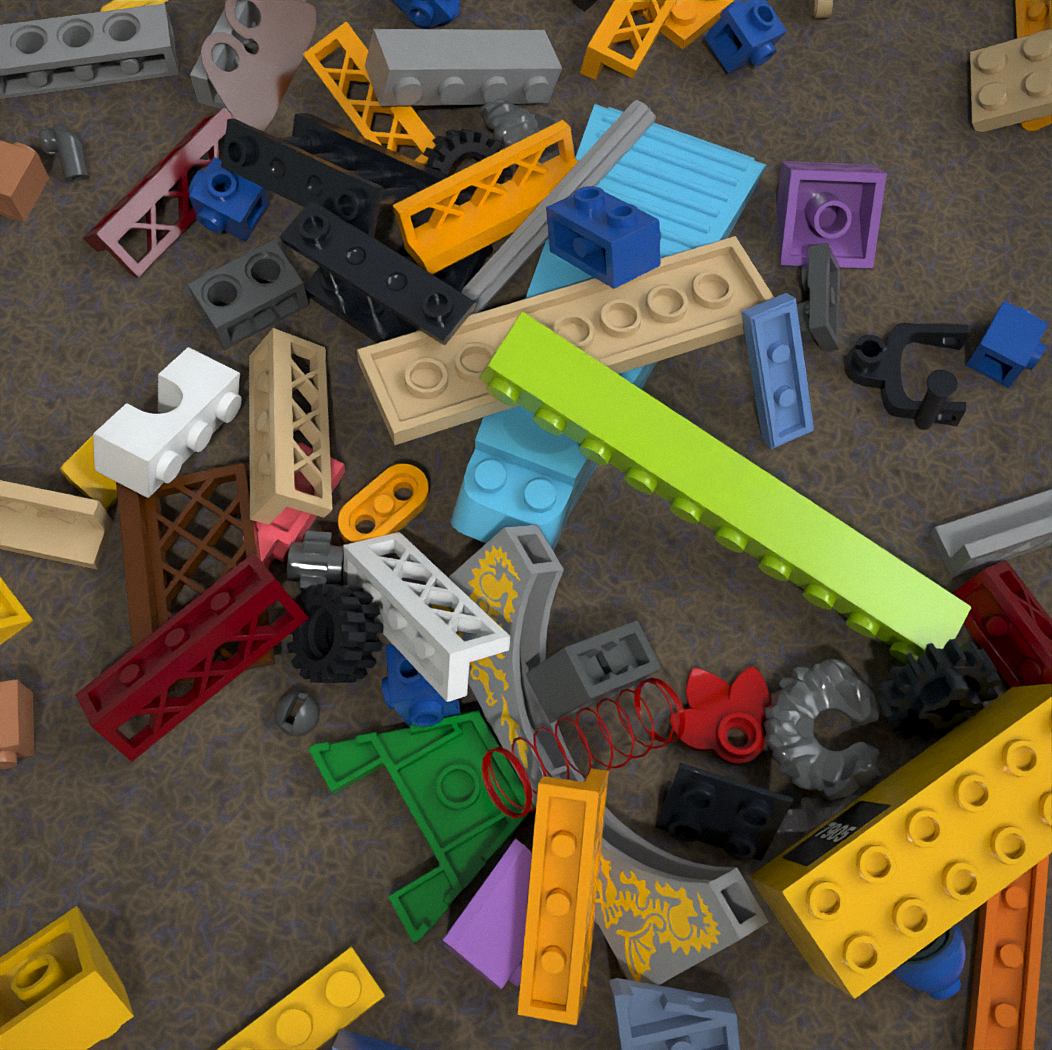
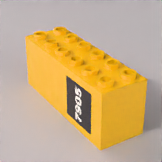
M1052 684L1012 687L980 710L975 716L970 717L749 876L816 975L853 999L857 998L1052 853Z

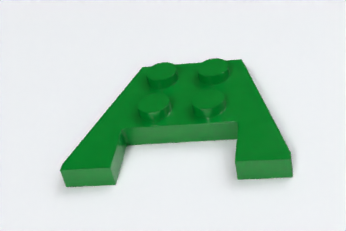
M479 711L446 717L440 723L432 726L422 727L412 724L409 725L410 728L381 734L373 732L358 735L356 739L332 744L324 742L308 748L333 796L379 769L386 768L439 863L437 868L388 896L414 945L428 934L532 812L529 811L527 815L514 819L500 811L490 798L483 781L482 760L488 750L499 745ZM494 751L491 755V766L499 786L511 801L525 808L526 798L522 783L507 758L503 754ZM489 768L492 784L501 801L511 811L518 814L522 813V809L510 803L499 791Z

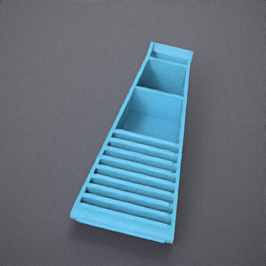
M597 104L594 105L575 157L578 161L620 117L623 111L611 107L606 108ZM653 123L596 187L659 219L661 232L660 258H664L727 239L757 188L767 165L755 161L753 157ZM548 238L543 247L525 299L594 279V277L551 253ZM657 362L620 373L619 375L642 389ZM522 406L485 416L482 419L475 439V450L467 465L450 523L458 532L484 543L489 542L504 527L538 525L554 552L566 521L598 464L585 457L579 451L580 444L562 433L561 436H556L540 428L533 421L534 414Z

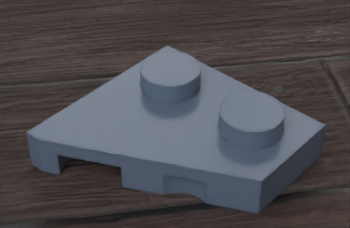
M620 978L609 980L619 1050H740L737 1014L729 998Z

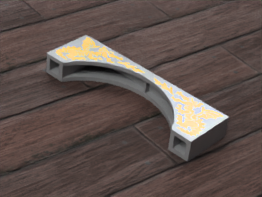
M538 525L504 527L448 577L510 635L509 651L469 662L468 684L483 710L486 721L492 726L502 747L508 749L511 753V746L515 738L522 737L534 746V733L536 729L545 727L555 734V725L557 723L555 721L550 724L525 675L528 671L546 660V638L550 609L556 588L564 571ZM428 604L433 609L454 612L452 607ZM456 632L464 642L482 637L477 634ZM557 726V736L566 752L567 759L578 770L565 745L559 726ZM544 729L539 730L536 735V747L545 768L553 778L567 779L566 761L558 748L556 739L550 732ZM517 740L514 744V755L525 768L531 788L538 792V783L544 776L541 764L531 746L523 740ZM509 760V763H510L511 767L513 768V770L515 771V773L519 776L517 770L515 769V767L513 766V764H512L511 761ZM569 765V780L584 782L583 776ZM532 792V794H533L532 802H533L534 806L536 807L537 794H535L534 792ZM605 806L594 921L601 928L618 960L622 973L628 980L660 985L769 922L737 867L704 865L669 854L636 835Z

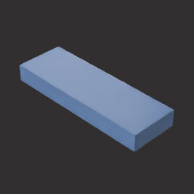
M788 293L741 311L763 441L770 449L814 431L796 298Z

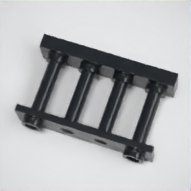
M310 113L295 114L292 136L280 138L269 135L235 118L227 119L222 168L303 207H306L313 200L371 237L375 235L379 210L393 208L394 204L449 177V175ZM428 207L410 217L426 223L435 209Z
M313 200L306 205L280 235L282 243L319 266L317 271L304 285L307 297L376 343L422 331L445 346L476 308L474 300L357 227L342 220L339 216Z

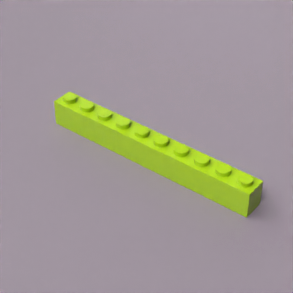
M523 311L511 325L478 378L488 384L486 389L494 398L509 406H514L516 403L534 414L533 421L540 428L556 436H561L563 433L580 444L579 451L585 457L600 465L605 466L608 463L626 474L624 480L631 487L647 495L656 493L670 502L669 509L676 516L692 524L700 522L716 532L714 538L722 546L737 553L747 552L760 561L758 567L764 573L779 581L786 582L790 580L804 589L802 596L807 601L822 609L831 610L833 608L848 618L846 625L865 637H878L891 646L889 653L906 664H908L906 660L908 653L911 652L919 657L925 654L927 644L933 643L936 648L943 649L949 639H955L971 609V606Z

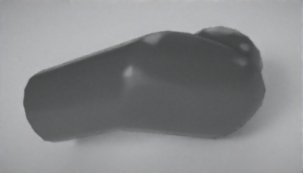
M61 124L53 125V129H42L39 132V140L44 153L53 155L59 152L66 182L70 183L89 178L82 144L76 135Z

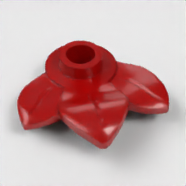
M750 667L743 671L730 686L726 681L708 671L693 668L687 680L685 691L689 709H684L686 723L684 733L679 740L694 750L714 751L721 760L729 764L743 765L753 761L760 754L764 746L765 736L761 723L766 717L765 708L771 705L770 693L762 675L755 667ZM678 712L674 714V733L676 735L680 725ZM671 716V717L669 718V721H670V724H671V727H672V716ZM731 729H738L743 732L746 738L745 745L742 747L731 745L727 739V732Z

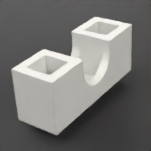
M188 347L158 374V412L161 414L147 413L126 403L93 433L95 471L149 498L164 482L170 483L174 480L182 464L194 452H201L209 443L212 434L224 422L229 423L235 418L242 401L241 396L238 395L240 373Z

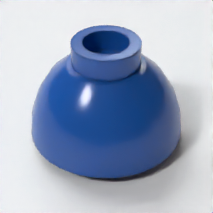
M955 924L893 970L892 973L905 985L917 991L927 992L932 999L943 1000L955 995L961 987L959 977L964 970L966 961V945L960 928Z

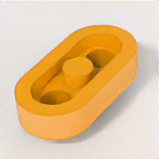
M396 464L382 472L342 507L338 516V525L344 542L350 544L399 532L421 513L428 503L429 486L425 474L419 468L410 464ZM401 488H408L413 492L412 497L404 501L398 500L394 494ZM369 520L375 524V527L369 533H360L356 530L357 525L361 521Z

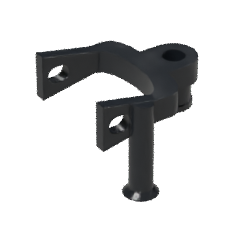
M899 323L892 329L886 344L878 336L864 335L856 341L855 346L848 352L844 364L845 373L856 384L880 388L882 402L888 414L894 417L914 419V424L921 430L931 428L933 423L958 426L966 412V402L945 401L947 396L952 395L957 390L958 382L956 377L946 370L931 372L926 381L928 389L923 400L913 401L907 397L903 389L901 359L903 349L912 342L961 350L969 335L970 325Z

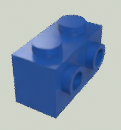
M595 186L582 187L576 190L574 195L546 207L550 252L611 288L615 289L661 266L659 219L637 209L632 204H628L604 192L603 189Z

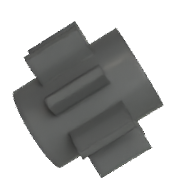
M306 530L303 543H290L287 581L300 582V593H307L306 588L308 586L318 585V583L341 585L344 549L343 546L331 545V532Z

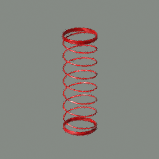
M651 677L641 681L635 691L630 689L621 690L617 696V702L609 698L601 699L597 705V713L587 707L581 708L576 715V723L567 717L559 718L555 725V734L545 727L537 728L534 733V746L528 740L517 737L511 746L512 753L500 746L488 750L482 760L483 781L496 807L511 818H520L527 815L529 811L536 810V807L531 808L532 792L535 794L537 792L531 788L525 768L514 755V744L517 740H523L531 746L541 764L544 776L547 773L550 777H553L545 768L536 747L538 731L544 729L550 732L556 739L558 748L566 761L567 780L570 779L569 765L582 776L587 777L588 775L577 770L567 759L566 752L557 736V726L560 721L566 719L576 726L579 738L589 754V774L592 768L591 756L603 766L608 767L606 770L609 771L610 768L624 767L631 758L644 757L651 748L665 747L666 744L678 740L684 733L686 723L684 708L671 686L661 679ZM647 682L657 686L668 701L672 714V730L668 739L661 737L654 731L651 712L645 701L640 697L641 688ZM662 688L673 699L679 715V730L673 739L671 738L674 731V713L670 700ZM629 691L635 694V711L640 722H642L640 716L642 717L640 700L646 707L652 723V732L651 730L649 732L644 724L643 727L652 736L650 745H645L634 737L630 720L619 705V698L622 693ZM608 700L617 705L619 718L625 730L632 738L630 755L624 754L612 744L609 730L603 719L599 716V707L602 702ZM619 708L621 709L626 720L628 721L630 731L627 729L624 721L622 720ZM589 710L597 716L600 730L611 748L609 765L598 760L590 752L587 739L578 726V717L581 711ZM600 720H601V722H602L604 728H605L606 731H607L608 738H607V736H606L604 730L602 729ZM654 739L664 743L655 747L652 746ZM634 740L644 747H648L644 754L632 756ZM613 748L625 757H629L623 764L611 766ZM494 751L503 754L517 770L524 786L525 808L511 801L499 786L491 766V755ZM489 768L499 791L510 803L522 809V813L518 814L511 811L501 801L492 784Z

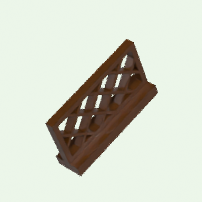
M244 462L175 477L170 483L164 482L149 498L116 482L132 649L174 616L172 614L171 602L184 585H187L200 595L206 591V589L189 578L207 554L226 566L214 583L253 552L261 559L256 521L250 520L249 468ZM236 481L238 495L225 512L207 501L218 484ZM199 489V490L197 491V493H195V492H193V491H191V490ZM182 493L190 498L191 501L173 523L161 515L159 497ZM201 507L219 517V520L203 541H200L184 530ZM239 512L241 513L242 523L235 519ZM163 525L168 528L165 534H163ZM229 525L243 532L244 536L243 545L231 560L212 549ZM181 536L197 548L178 572L167 564L166 552L175 540ZM168 573L174 577L170 584L168 580ZM268 608L259 614L256 626L270 625ZM224 642L214 650L212 662L216 660L219 654L227 658L220 661H227L233 656V654L224 649L228 642ZM273 648L246 670L274 665ZM195 677L178 679L168 688V692L175 691V686L194 682Z

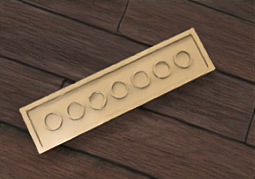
M734 236L660 258L661 266L615 289L594 278L470 315L445 346L424 332L417 331L357 349L358 363L394 445H398L520 406L517 403L514 406H509L500 402L487 391L486 387L488 384L478 378L511 325L522 311L603 365L620 374L745 334L741 311L770 300L774 296L737 237Z

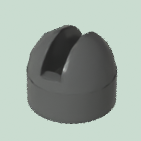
M294 691L284 695L277 703L275 709V719L280 729H283L284 733L290 736L299 737L307 735L315 729L320 718V710L315 699L305 692ZM297 700H303L304 703L300 707L293 725L287 723L286 721Z

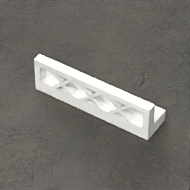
M400 532L343 545V585L359 586L363 588V592H369L374 599L370 605H378L381 613L374 618L375 623H383V634L446 702L467 696L469 662L509 651L510 635ZM395 552L400 557V559L398 560L381 556ZM403 577L425 581L427 584L422 585L402 581L401 579ZM428 604L452 607L454 612L433 609ZM456 632L477 634L482 637L464 642Z

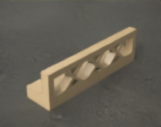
M272 328L249 356L250 520L269 525L286 507L325 518L332 511L326 350L323 346ZM291 353L310 360L309 373L305 375L291 359ZM297 389L311 405L312 412L307 415L292 398V392ZM298 429L313 446V453L309 456L304 453L293 439V432ZM301 471L314 487V496L295 490L294 474Z
M0 480V549L98 570L114 524L100 501Z

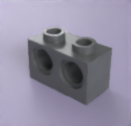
M275 240L261 247H253L247 250L240 258L218 269H210L200 275L197 280L188 284L196 308L223 350L309 306L304 282ZM266 280H275L274 282L269 284H261ZM227 301H232V302H233V303H231L230 305H227V306H223V307H220V306H219L220 304H222V303H224V302H227Z
M636 620L564 647L525 675L551 724L558 721L559 718L579 712L581 708H588L598 704L601 699L612 698L618 695L621 690L630 689L661 670L662 667Z

